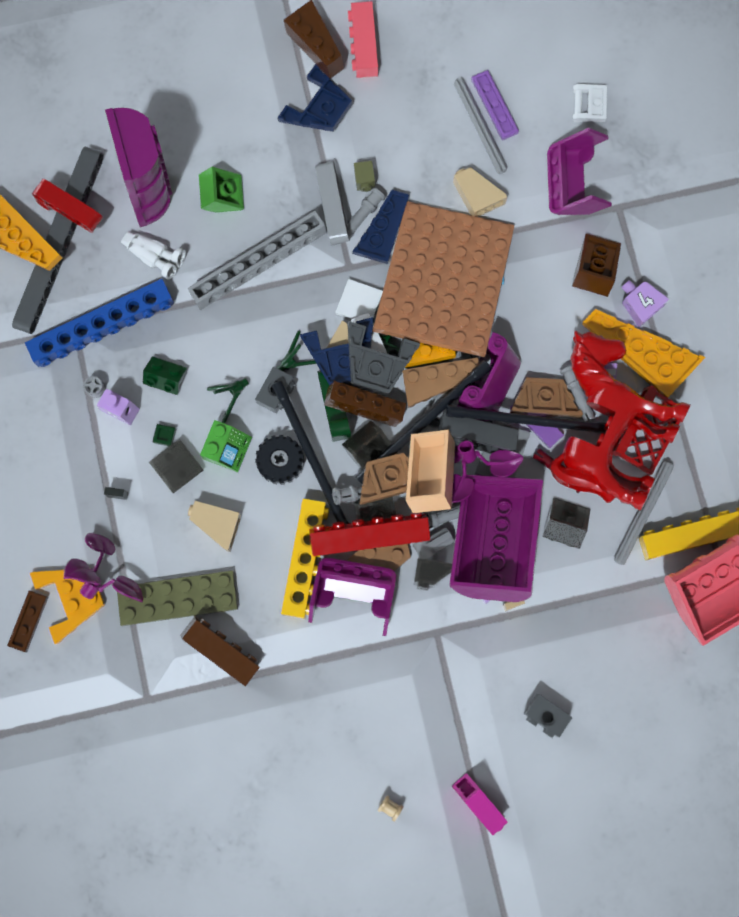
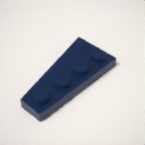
M391 190L376 217L371 221L367 231L362 235L360 242L355 246L352 254L388 264L403 213L409 200V194Z

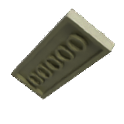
M233 571L138 584L142 591L143 602L117 592L121 626L238 610Z

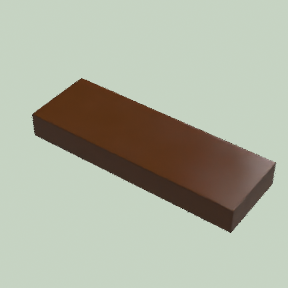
M28 591L7 644L8 647L27 653L47 603V596Z

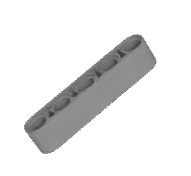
M334 162L316 165L315 169L331 245L348 242L350 238Z

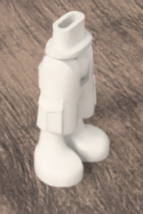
M130 231L121 240V243L127 246V250L140 258L142 262L151 268L158 267L161 269V274L166 279H171L177 273L176 267L180 268L186 256V251L182 248H177L174 252L167 251V245L158 240H152L138 233L133 234ZM161 258H165V259L168 260L169 262L166 263V262H164V261H162V260H160V259H161Z

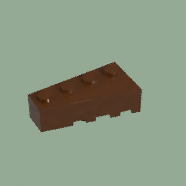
M312 0L283 20L289 37L329 79L344 69L342 55Z
M194 616L181 633V639L242 685L246 686L260 668L256 664L258 660L251 654L247 656L241 652L242 648L235 642L230 644L225 640L227 637L219 630L213 631L209 628L211 624L203 618L199 620Z

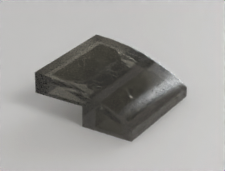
M180 439L149 461L150 465L172 493H175L203 471V468Z

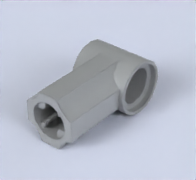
M444 528L430 536V541L417 542L413 544V547L421 561L425 562L455 541L448 529Z

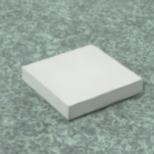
M348 279L335 313L350 320L368 313L374 319L383 291Z

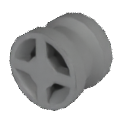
M91 376L84 381L83 387L89 396L99 398L103 395L105 385L98 377Z

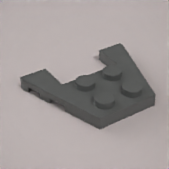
M351 321L348 322L351 383L389 394L401 376L402 371L412 359L413 354L419 348L420 343L404 338L401 341L398 357L363 347L362 342L366 326Z

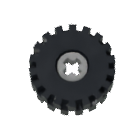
M273 435L269 440L266 438L264 443L258 446L259 450L256 451L255 463L261 476L266 481H270L275 485L277 483L285 485L286 482H293L292 480L294 478L297 479L299 473L303 471L305 461L301 447L289 436L279 435V437ZM283 455L284 463L276 464L277 460L275 457Z

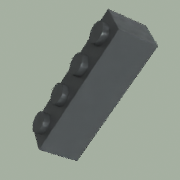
M446 412L443 413L439 420L438 431L449 430L455 445H459L463 441H470L473 443L475 450L490 454L498 450L516 451L518 430L510 426H500L491 421H480L473 418L447 417Z

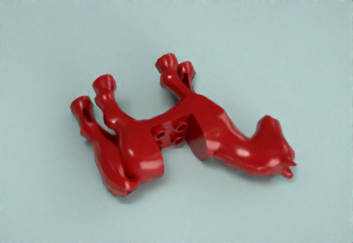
M575 331V336L573 337L575 346L570 357L571 369L580 387L584 389L585 396L588 397L587 405L609 418L604 428L606 434L601 433L596 446L582 439L569 437L563 453L551 462V473L556 481L565 487L597 494L607 503H611L617 498L621 503L632 505L635 509L641 511L655 478L649 475L641 478L633 477L620 472L612 464L613 448L620 436L632 424L640 428L653 441L663 438L672 443L680 425L674 423L667 426L656 425L643 414L652 415L663 422L673 418L683 422L691 405L681 402L673 406H666L640 396L631 387L616 380L604 368L608 363L622 359L626 355L625 344L620 340L602 338L590 331L584 334ZM563 461L566 467L561 466Z

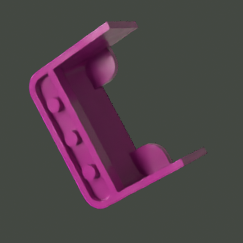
M587 128L549 147L547 152L549 210L551 213L557 215H590L612 206V202L590 195L585 197L584 164L593 158L594 145L608 140V135Z
M333 558L322 559L317 569L309 605L308 622L312 623L315 608L329 607L333 602L334 596L372 603L371 611L373 615L385 619L382 636H386L396 583V573L392 569Z

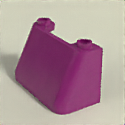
M493 332L489 339L486 353L491 358L490 365L493 368L483 388L481 389L476 386L465 388L459 399L458 406L499 411L521 365L519 357L503 336ZM476 419V420H480V421H491V420Z

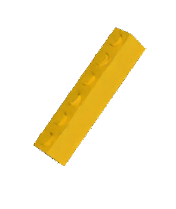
M739 507L733 513L726 510L717 513V517L711 518L710 515L700 517L698 522L692 523V520L681 522L679 527L674 528L673 525L662 527L660 532L655 533L654 529L643 532L644 536L638 539L645 561L727 540L734 535H739Z

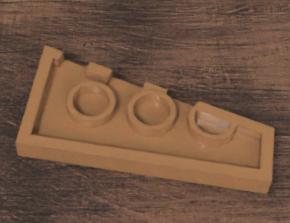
M478 358L403 370L408 408L455 388L479 365Z

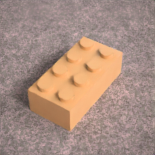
M449 430L411 434L406 502L413 513L452 509L455 441Z

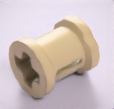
M386 795L377 811L384 812L395 822L404 806H399Z

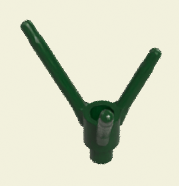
M297 331L288 353L277 369L285 371L291 367L317 364L315 360L296 362L293 358L301 348V345L298 344L294 349L301 331Z
M245 378L231 384L207 388L208 391H213L214 394L230 391L233 395L222 419L224 424L240 392L249 385Z

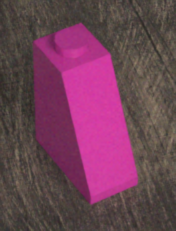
M467 773L452 785V788L492 836L496 832L501 831L504 825L508 823Z

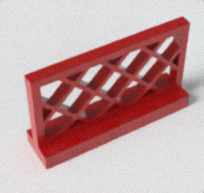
M652 385L644 388L640 395L650 401H654L655 397L661 400L662 405L666 406L667 404L670 406L677 404L657 392V388ZM652 416L654 424L661 425L665 423H668V425H670L673 421H675L674 424H680V421H677L676 419H669L665 422L658 423V419ZM632 424L618 439L613 448L612 455L619 456L645 473L652 475L669 442L663 441V438L659 439L661 448L659 451L653 452L650 442L653 440L649 439L644 433L646 440L637 442L635 434L641 429ZM647 443L649 454L641 455L638 444ZM634 446L637 457L631 458L625 454L628 447ZM650 455L652 464L650 468H647L643 465L642 457Z

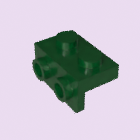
M152 356L143 370V384L178 395L180 384L187 374V368Z

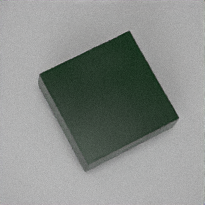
M157 424L152 442L172 447L176 428Z

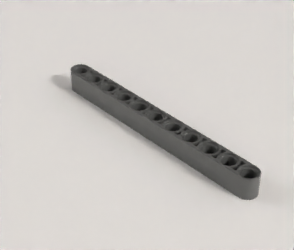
M86 146L83 147L65 192L85 204L103 162L104 153L102 151ZM56 212L45 240L63 258L50 271L35 265L12 322L14 329L33 334L77 227V224Z

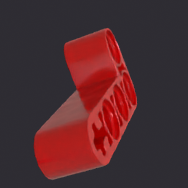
M42 179L32 192L34 199L40 206L48 211L51 209L55 210L90 233H93L103 219V216L96 210L46 179Z

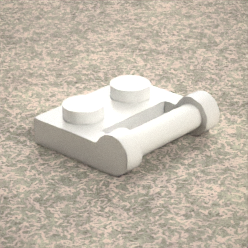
M574 85L575 114H573V122H605L607 113V85ZM582 93H587V113H582Z

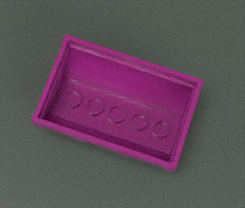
M105 109L124 183L139 227L147 226L159 220L166 213L171 203L169 196L173 195L155 125H150L148 117L134 109Z
M466 475V478L474 481V490L468 498L460 503L450 588L461 595L473 599L505 602L527 600L532 596L543 480Z

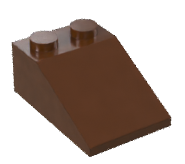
M586 233L574 273L572 287L608 297L616 279L621 243Z

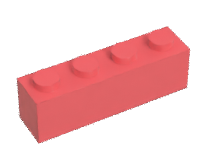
M372 1L351 3V10H348V22H352V27H349L350 38L354 40V43H350L351 55L355 54V60H352V71H356L357 78L378 76Z

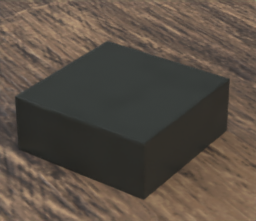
M105 487L104 495L109 498L127 500L128 492L124 489Z

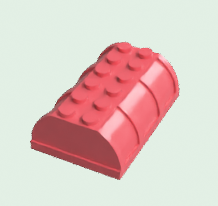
M739 535L729 538L725 544L710 553L697 557L693 560V563L678 572L665 576L666 587L678 614L702 646L739 625Z

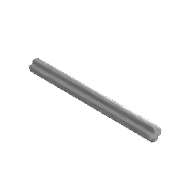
M456 79L454 86L497 173L502 174L506 172L507 167L464 79Z
M664 461L656 475L641 511H638L614 558L616 563L625 565L674 468V465L670 462Z

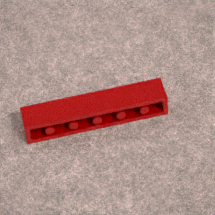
M412 512L410 516L396 514L388 519L374 517L372 521L365 522L363 519L353 520L350 524L336 522L333 523V526L327 527L321 524L309 529L313 556L430 541L428 517L426 514H422V512Z

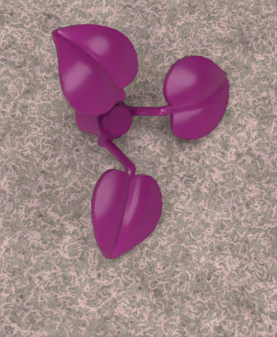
M463 441L459 445H455L454 464L462 459L463 475L461 477L458 474H453L452 503L465 500L474 490V481L466 478V463L474 462L478 456L487 466H490V471L494 476L507 477L517 470L523 462V456L509 450H498L490 455L489 462L478 450L475 451L472 442Z
M88 533L85 536V543L94 551L100 552L94 570L85 561L73 558L65 566L64 579L84 582L80 593L88 599H93L98 591L102 592L110 584H113L112 587L120 594L143 602L144 599L139 585L128 577L118 576L116 580L111 579L104 585L101 584L102 580L97 576L96 572L104 553L113 555L115 546L105 536Z

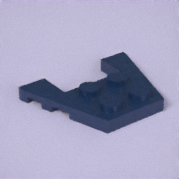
M315 64L308 73L307 80L319 86L320 89L303 113L286 105L277 118L281 123L334 132L352 106V100Z
M373 317L356 321L357 324L366 326L362 346L370 349L374 324ZM317 330L300 334L301 339L329 386L333 381L343 384L351 382L349 343L321 349Z

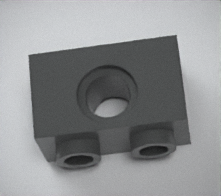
M272 367L255 401L258 405L277 414L279 409H283V406L277 396L272 394V385L283 381L287 392L291 394L295 383L293 376Z
M536 694L524 712L529 723L535 727L537 724L544 728L543 732L551 738L554 735L560 738L573 718L540 694ZM546 711L552 716L549 723H545L542 720V714Z

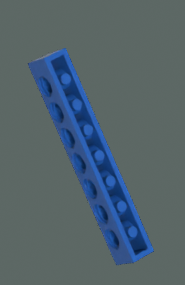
M160 279L25 342V345L33 362L38 367H45L57 358H65L74 350L84 349L91 342L101 341L108 334H116L123 327H130L135 325L138 320L150 318L155 312L169 309L174 304V301L163 279ZM156 298L154 303H148L149 299ZM139 306L137 311H131L132 307ZM121 313L122 317L115 320V315ZM99 322H105L103 327L97 328ZM88 329L86 335L80 336L82 330ZM70 337V341L67 344H63L64 339ZM53 345V349L46 352V348Z

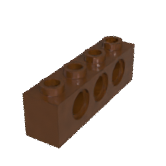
M333 381L328 387L324 402L325 406L396 427L403 421L406 407L404 402Z

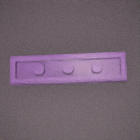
M486 70L472 76L471 81L501 140L518 134L519 130L489 71Z

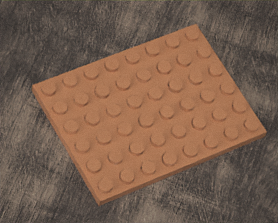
M408 201L403 213L373 332L485 357L515 225Z

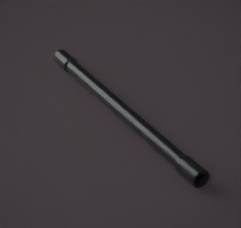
M483 360L463 381L376 459L392 456L411 441V434L421 432L447 408V405L452 404L463 393L465 388L473 385L491 370V366ZM365 468L355 476L361 484H363Z
M283 381L273 384L272 387L285 410L336 521L349 524L340 505H336L333 501V490L290 401Z
M447 405L446 408L447 417L473 418L606 434V430H604L606 423L603 422L594 423L506 413Z

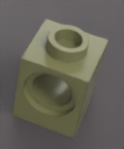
M372 161L354 163L357 191H370L375 187Z

